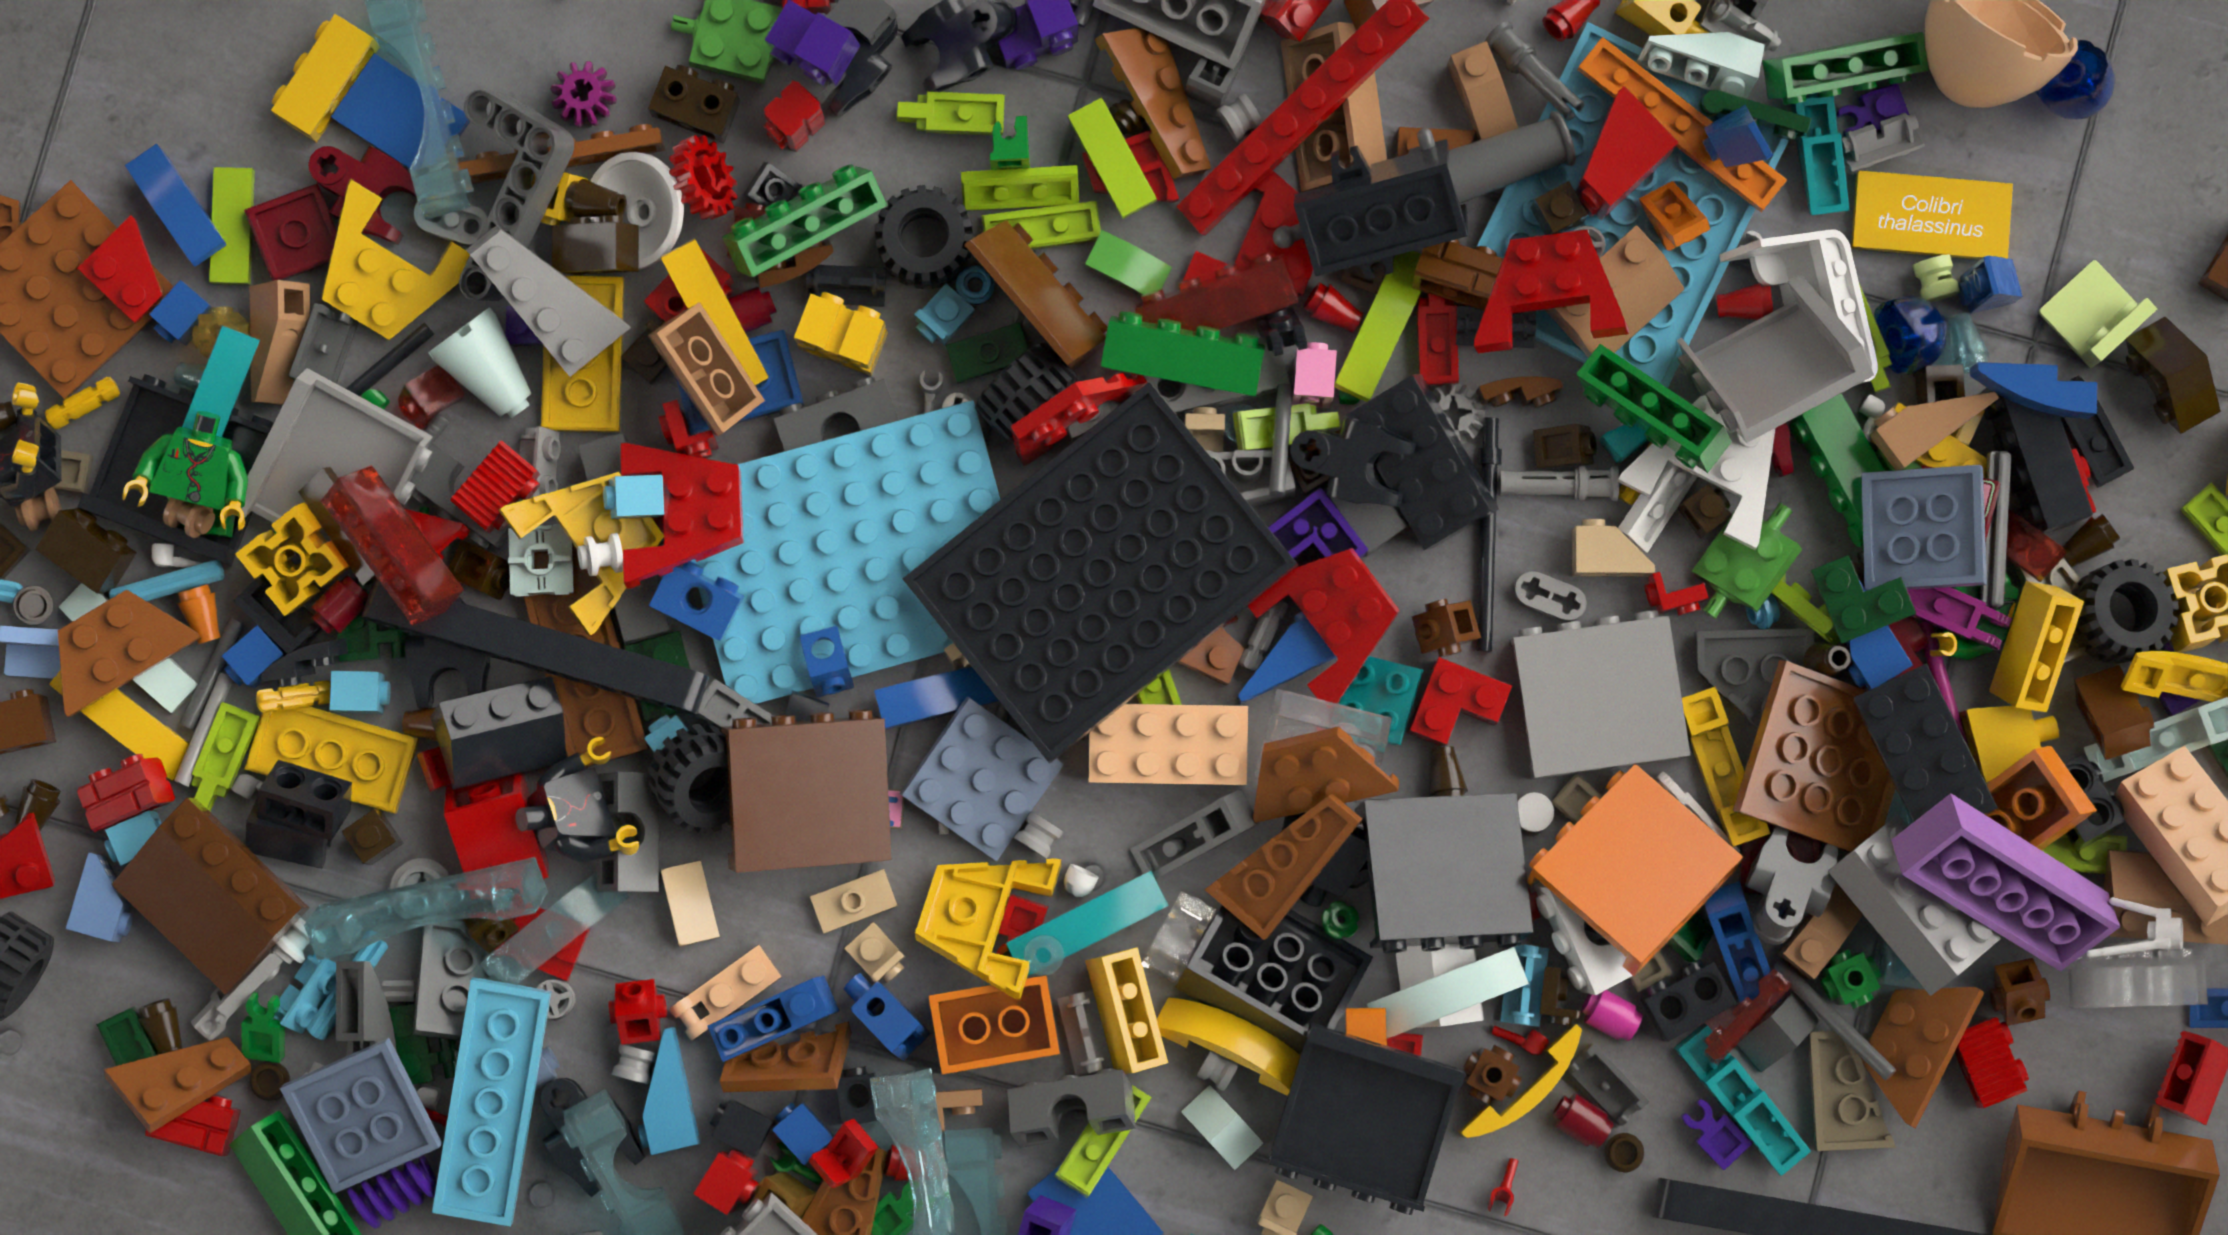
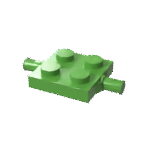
M705 0L703 10L697 17V20L674 14L671 31L674 30L693 35L694 44L689 58L690 67L765 84L769 66L776 59L770 55L772 48L766 43L765 38L783 8L753 0Z
M1779 502L1767 521L1762 520L1760 540L1756 550L1723 535L1732 516L1729 518L1692 570L1697 578L1711 585L1715 591L1709 602L1702 609L1705 614L1713 619H1717V616L1728 601L1741 603L1758 612L1802 550L1797 542L1780 532L1782 525L1790 514L1793 513L1790 508Z

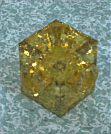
M212 307L209 309L210 314H198L199 325L193 327L195 349H200V353L207 359L210 358L217 340L216 329H221L222 325L250 336V322H247L238 312H233L232 307Z

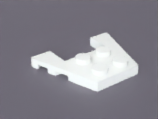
M1701 395L1692 405L1722 424L1732 441L1711 470L1707 473L1698 466L1692 470L1683 465L1674 456L1676 452L1667 445L1660 449L1651 444L1621 473L1617 482L1649 497L1666 463L1670 462L1741 498L1723 535L1756 550L1760 540L1775 428L1746 443L1737 431L1729 432L1720 413L1715 414L1706 395Z

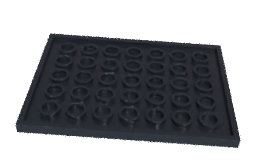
M1148 382L902 579L1050 764L1295 569L1298 564L1156 389Z

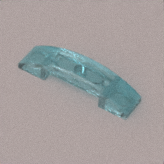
M596 872L481 962L480 966L491 980L518 985L592 925L602 920L625 902L629 896L627 893L597 892Z

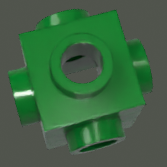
M1850 949L1841 951L1833 955L1829 960L1831 965L1821 970L1824 977L1821 980V985L1829 1000H1835L1837 1005H1847L1850 1003L1852 1009L1873 1000L1874 997L1871 992L1881 988L1877 981L1881 977L1880 970L1871 956L1866 958L1863 952L1852 954ZM1852 971H1856L1860 980L1857 986H1852L1848 981V975Z

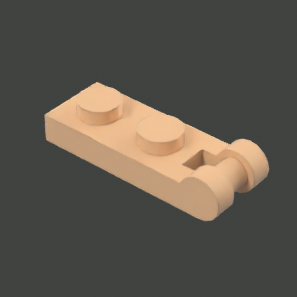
M758 945L691 994L677 1002L669 1011L675 1019L680 1018L687 1028L685 1033L692 1042L709 1030L708 1025L728 1017L781 979L782 975L762 947ZM702 1001L710 1014L700 1020L692 1008Z

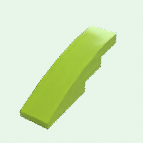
M1410 251L1395 255L1393 259V273L1386 274L1336 379L1335 388L1365 402L1371 399L1420 296L1421 290L1412 288L1415 269L1421 256L1420 253Z

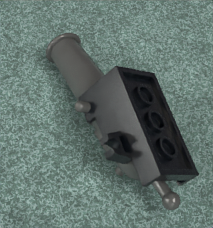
M1552 111L1549 119L1450 150L1447 139L1435 142L1431 130L1422 128L1417 133L1419 147L1409 149V154L1371 164V168L1358 145L1350 147V155L1354 158L1350 163L1340 161L1339 150L1331 152L1332 184L1295 194L1294 207L1299 224L1291 227H1278L1273 233V241L1279 248H1289L1295 241L1304 239L1315 277L1359 265L1366 279L1375 278V270L1371 267L1375 262H1382L1385 265V275L1393 273V256L1468 236V211L1466 204H1460L1565 163L1567 166H1574L1576 154L1570 132L1561 114L1557 111Z

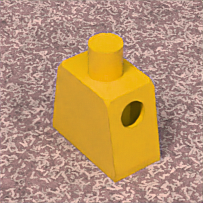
M1622 0L1614 12L1650 36L1709 33L1700 27V23L1695 20L1701 6L1694 0Z
M2014 706L1972 708L1959 712L1971 755L1985 783L1992 781L2032 750L2041 748V742L2059 738L2058 724L2053 715L2034 720L2031 710Z

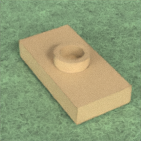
M884 869L810 896L823 934L898 906Z

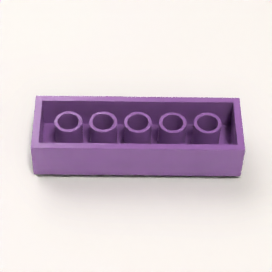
M1951 793L1891 840L1903 876L2060 972L2120 928L2114 907L2109 903L2110 896L2107 891Z

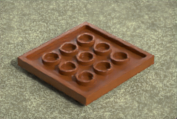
M72 180L67 182L0 243V333L64 399L69 398L148 326L154 320L149 314L162 301L161 299L135 324L77 269L117 227ZM152 264L161 291L165 297L174 286Z
M1779 660L1733 811L1787 829L1790 832L1823 844H1831L1848 853L1852 852L1883 827L1896 788L1853 703L1854 697L1867 691L1789 661Z

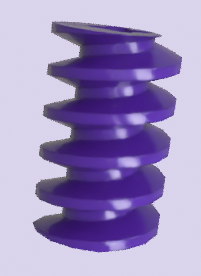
M424 1155L418 1157V1163L416 1164L411 1160L405 1162L403 1171H400L397 1167L389 1169L390 1178L388 1179L381 1173L376 1175L375 1186H371L366 1180L362 1181L361 1194H358L351 1187L347 1188L348 1195L356 1211L371 1227L377 1229L382 1225L381 1215L388 1221L395 1219V1208L403 1214L410 1211L409 1200L417 1206L423 1204V1192L430 1198L435 1197L436 1177Z

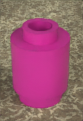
M1608 990L1597 995L1589 994L1581 1008V1012L1585 1014L1584 1023L1616 1040L1622 1038L1630 1041L1643 1018V1014L1636 1010V1005Z

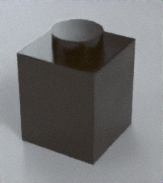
M1570 181L1534 199L1530 207L1545 235L1568 232L1583 224L1588 216Z
M373 809L342 830V833L362 863L366 865H373L404 844L384 813L377 809Z

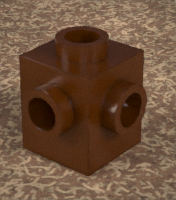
M1447 599L1437 600L1425 604L1426 612L1411 616L1415 628V636L1422 654L1437 651L1441 658L1462 652L1461 644L1481 638L1471 600L1449 604Z
M2028 958L1995 965V988L1989 990L1990 1000L1994 1011L2001 1012L2006 1025L2010 1026L2045 1018V1001H2050V989L2046 978L2041 977L2034 959Z
M1493 1045L1491 1051L1486 1048H1480L1478 1054L1472 1051L1463 1067V1070L1466 1072L1463 1083L1471 1087L1468 1094L1490 1105L1492 1099L1502 1102L1505 1096L1512 1098L1522 1077L1516 1075L1520 1066L1512 1063L1515 1055L1496 1045ZM1492 1067L1497 1068L1501 1074L1500 1079L1495 1083L1489 1082L1486 1078L1488 1069Z

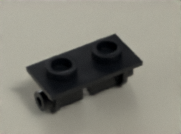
M817 265L809 270L806 276L807 302L810 294L820 297L822 292H827L844 300L843 305L885 307L887 269L879 267Z
M1458 306L1456 345L1474 346V340L1485 311L1474 307ZM1536 310L1513 313L1512 348H1534Z

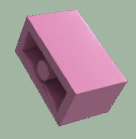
M1308 342L1307 349L1298 350L1297 348L1295 353L1292 376V405L1310 403V405H1315L1316 408H1330L1334 397L1337 350H1328V344Z

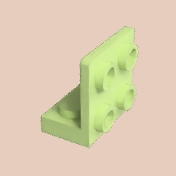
M2093 260L2041 307L2039 314L2074 352L2092 368L2110 354L2149 318L2157 308L2148 298L2137 304L2096 260Z

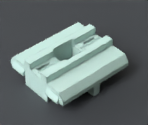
M559 524L538 526L521 539L516 536L511 528H508L510 595L521 597L541 594L569 595V593H574L572 541ZM548 551V569H535L534 552Z

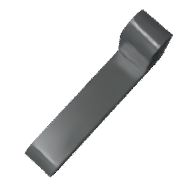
M481 89L474 90L468 94L464 102L466 118L474 125L518 150L517 156L478 239L497 225L526 248H529L573 154L574 139L566 129L504 93ZM489 101H490V103H491V111H490L489 115H487V110H486V108H487V104H488ZM519 119H520V120H521V130H520V132L518 133L516 126H517V123H518V121H519ZM551 137L552 147L551 150L548 152L547 142L548 139ZM534 172L536 180L532 187L530 179ZM518 207V209H519V217H518V220L516 221V220H515V217H514V213H515V209ZM469 256L459 280L462 294L467 299L473 301H499L504 298L479 265ZM484 276L487 282L485 290H483L482 288V281Z

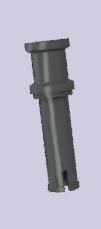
M1504 21L1497 25L1485 39L1490 50H1494L1507 63L1506 69L1509 72L1520 73L1564 116L1566 121L1573 119L1576 115L1566 103L1571 104L1580 112L1585 105L1584 101L1568 89L1536 57L1535 47L1531 43H1524L1512 31L1513 25L1509 21Z

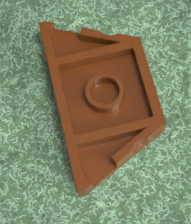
M127 589L59 629L58 642L63 703L66 716L68 718L72 717L200 640V635L195 630Z
M1339 726L1264 743L1253 820L1254 823L1307 812L1330 794L1335 795L1343 803L1398 792L1400 782L1393 773L1388 776L1374 764L1375 757L1364 748L1357 746L1353 742V738Z
M1976 987L1941 988L1931 996L1924 988L1894 990L1869 1043L1896 1071L1885 1081L1862 1058L1861 1060L1864 1067L1907 1125L1916 1129L1984 995L1982 990Z

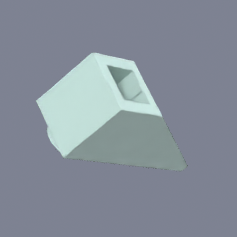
M1730 32L1649 36L1636 63L1643 68L1710 91L1719 90L1747 99L1759 78L1765 44Z

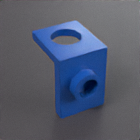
M837 626L800 635L809 676L817 697L836 694L854 688ZM823 639L831 641L834 644V652L830 657L819 659L812 654V647L817 641Z

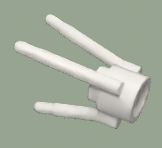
M2111 897L2109 899L2111 905L2156 917V921H2148V939L2106 944L2103 948L2088 950L2086 956L2092 958L2154 949H2182V918H2172L2171 908H2154Z

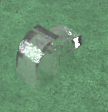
M1181 891L1145 955L1142 966L1175 984L1216 910L1206 905L1201 899Z

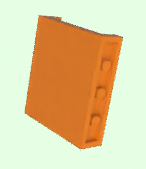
M1636 764L1626 773L1622 770L1618 771L1605 787L1609 791L1601 799L1597 796L1591 798L1580 812L1583 817L1575 825L1568 822L1554 838L1557 843L1549 851L1542 848L1529 863L1532 870L1527 880V883L1532 886L1538 879L1626 957L1622 967L1633 976L1657 954L1733 875L1743 858L1739 852Z

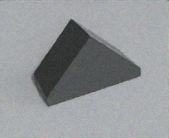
M1201 56L1187 81L1186 95L1214 109L1220 108L1224 105L1245 56L1241 57L1234 70Z
M1792 991L1737 1039L1735 1044L1760 1072H1763L1795 1049L1821 1020Z

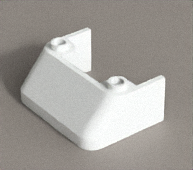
M1825 230L1759 239L1719 254L1720 262L1749 258L1752 272L1759 283L1764 286L1779 285L1784 306L1795 301L1788 281L1802 274L1862 344L1874 376L1859 384L1868 382L1876 376L1878 370L1876 353L1850 244L1843 233L1838 230Z

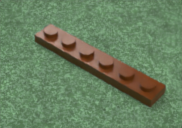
M641 124L630 127L629 133L614 135L613 131H601L592 134L589 140L576 142V139L573 138L574 151L566 168L604 162L616 155L627 152L649 154L665 151L663 135L659 127L652 128L651 124ZM552 146L547 147L548 152L551 150ZM514 148L515 153L499 155L498 151L482 152L476 155L475 160L461 162L460 158L440 160L437 162L438 166L428 168L430 182L438 191L506 179L518 150Z

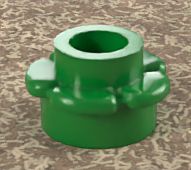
M1344 901L1332 902L1329 905L1330 908L1325 909L1321 916L1325 932L1336 939L1352 937L1358 930L1359 914L1353 906H1347ZM1338 917H1343L1344 923L1338 922Z

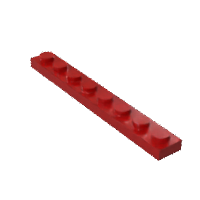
M1388 0L1176 207L1200 234L1206 236L1430 18L1413 0Z

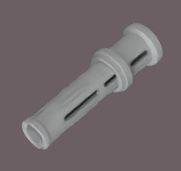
M1578 466V468H1574V471L1565 472L1500 471V496L1574 495V499H1578V501H1585L1586 497H1610L1612 501H1618L1619 482L1617 481L1619 479L1618 466H1611L1610 470H1586L1585 466Z

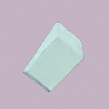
M1210 1085L1181 1111L1234 1170L1263 1144L1260 1138Z

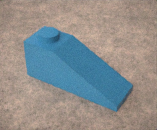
M676 1027L667 1028L663 1031L642 1116L644 1124L638 1125L643 1149L649 1147L651 1155L701 1144Z

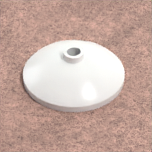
M627 152L607 160L595 172L591 182L626 196L627 204L623 214V223L639 225V269H645L661 261L660 256L670 252L675 245L683 223L684 205L681 203V190H674L673 188L677 181L675 177L669 174L670 169L668 166L652 155ZM586 217L591 218V223H599V217Z

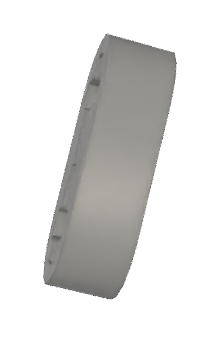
M1526 572L1514 584V597L1519 604L1559 621H1575L1586 610V597L1580 589L1540 572ZM1532 579L1538 581L1537 588L1548 593L1547 598L1540 595H1535L1531 600L1525 598L1526 591L1521 588L1522 583L1529 584ZM1568 594L1574 595L1573 602L1579 605L1578 610L1572 609L1568 614L1563 613V605L1552 601L1553 595L1559 598H1565Z

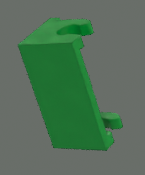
M1016 116L1014 125L1016 135L1014 138L1011 136H1006L1005 139L1002 138L1000 122L997 121L994 124L992 130L993 152L990 153L991 170L1030 168L1027 116Z

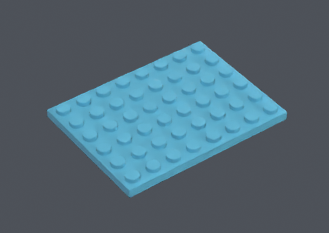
M1587 22L1559 79L1585 103L1580 112L1571 104L1566 103L1576 115L1569 121L1564 119L1574 144L1575 164L1574 166H1567L1563 163L1507 185L1477 246L1488 247L1494 250L1498 257L1504 258L1510 240L1545 235L1530 209L1534 199L1567 181H1570L1573 189L1576 190L1605 116L1614 100L1609 94L1577 70L1579 65L1602 37L1635 62L1643 48ZM1644 68L1698 111L1700 99L1710 91ZM1548 101L1539 121L1549 119L1552 111H1559ZM1718 113L1714 117L1707 118L1715 122L1726 116V114ZM1759 125L1758 128L1774 155L1763 161L1775 170L1789 140L1776 137L1772 134L1774 129ZM1675 147L1663 164L1602 221L1596 215L1593 217L1588 215L1583 224L1570 230L1573 231L1585 225L1598 229L1605 239V254L1637 225L1664 254L1685 290L1615 352V354L1666 388H1668L1679 366L1677 357L1683 355L1677 340L1683 338L1689 346L1730 262H1720L1719 254L1737 247L1755 211V207L1677 147ZM1674 181L1707 217L1710 230L1697 236L1694 240L1668 251L1663 246L1643 210L1639 198ZM1546 309L1536 310L1535 340L1585 363L1588 359L1586 354L1545 311Z
M973 400L737 464L741 470L744 543L698 562L695 559L691 560L704 568L702 575L716 581L718 576L728 579L739 586L737 592L745 596L725 637L721 641L713 638L727 687L754 704L790 695L792 690L801 692L812 689L813 685L806 665L800 635L833 626L838 627L851 677L945 652L944 648L953 644L902 578L1001 500ZM698 587L703 606L706 607L709 601L708 593L702 587ZM825 639L817 641L812 647V654L819 659L828 658L834 652V644Z

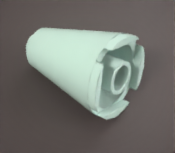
M490 307L428 352L433 361L498 416L501 417L507 413L510 418H513L530 405L526 398L532 393L496 313Z

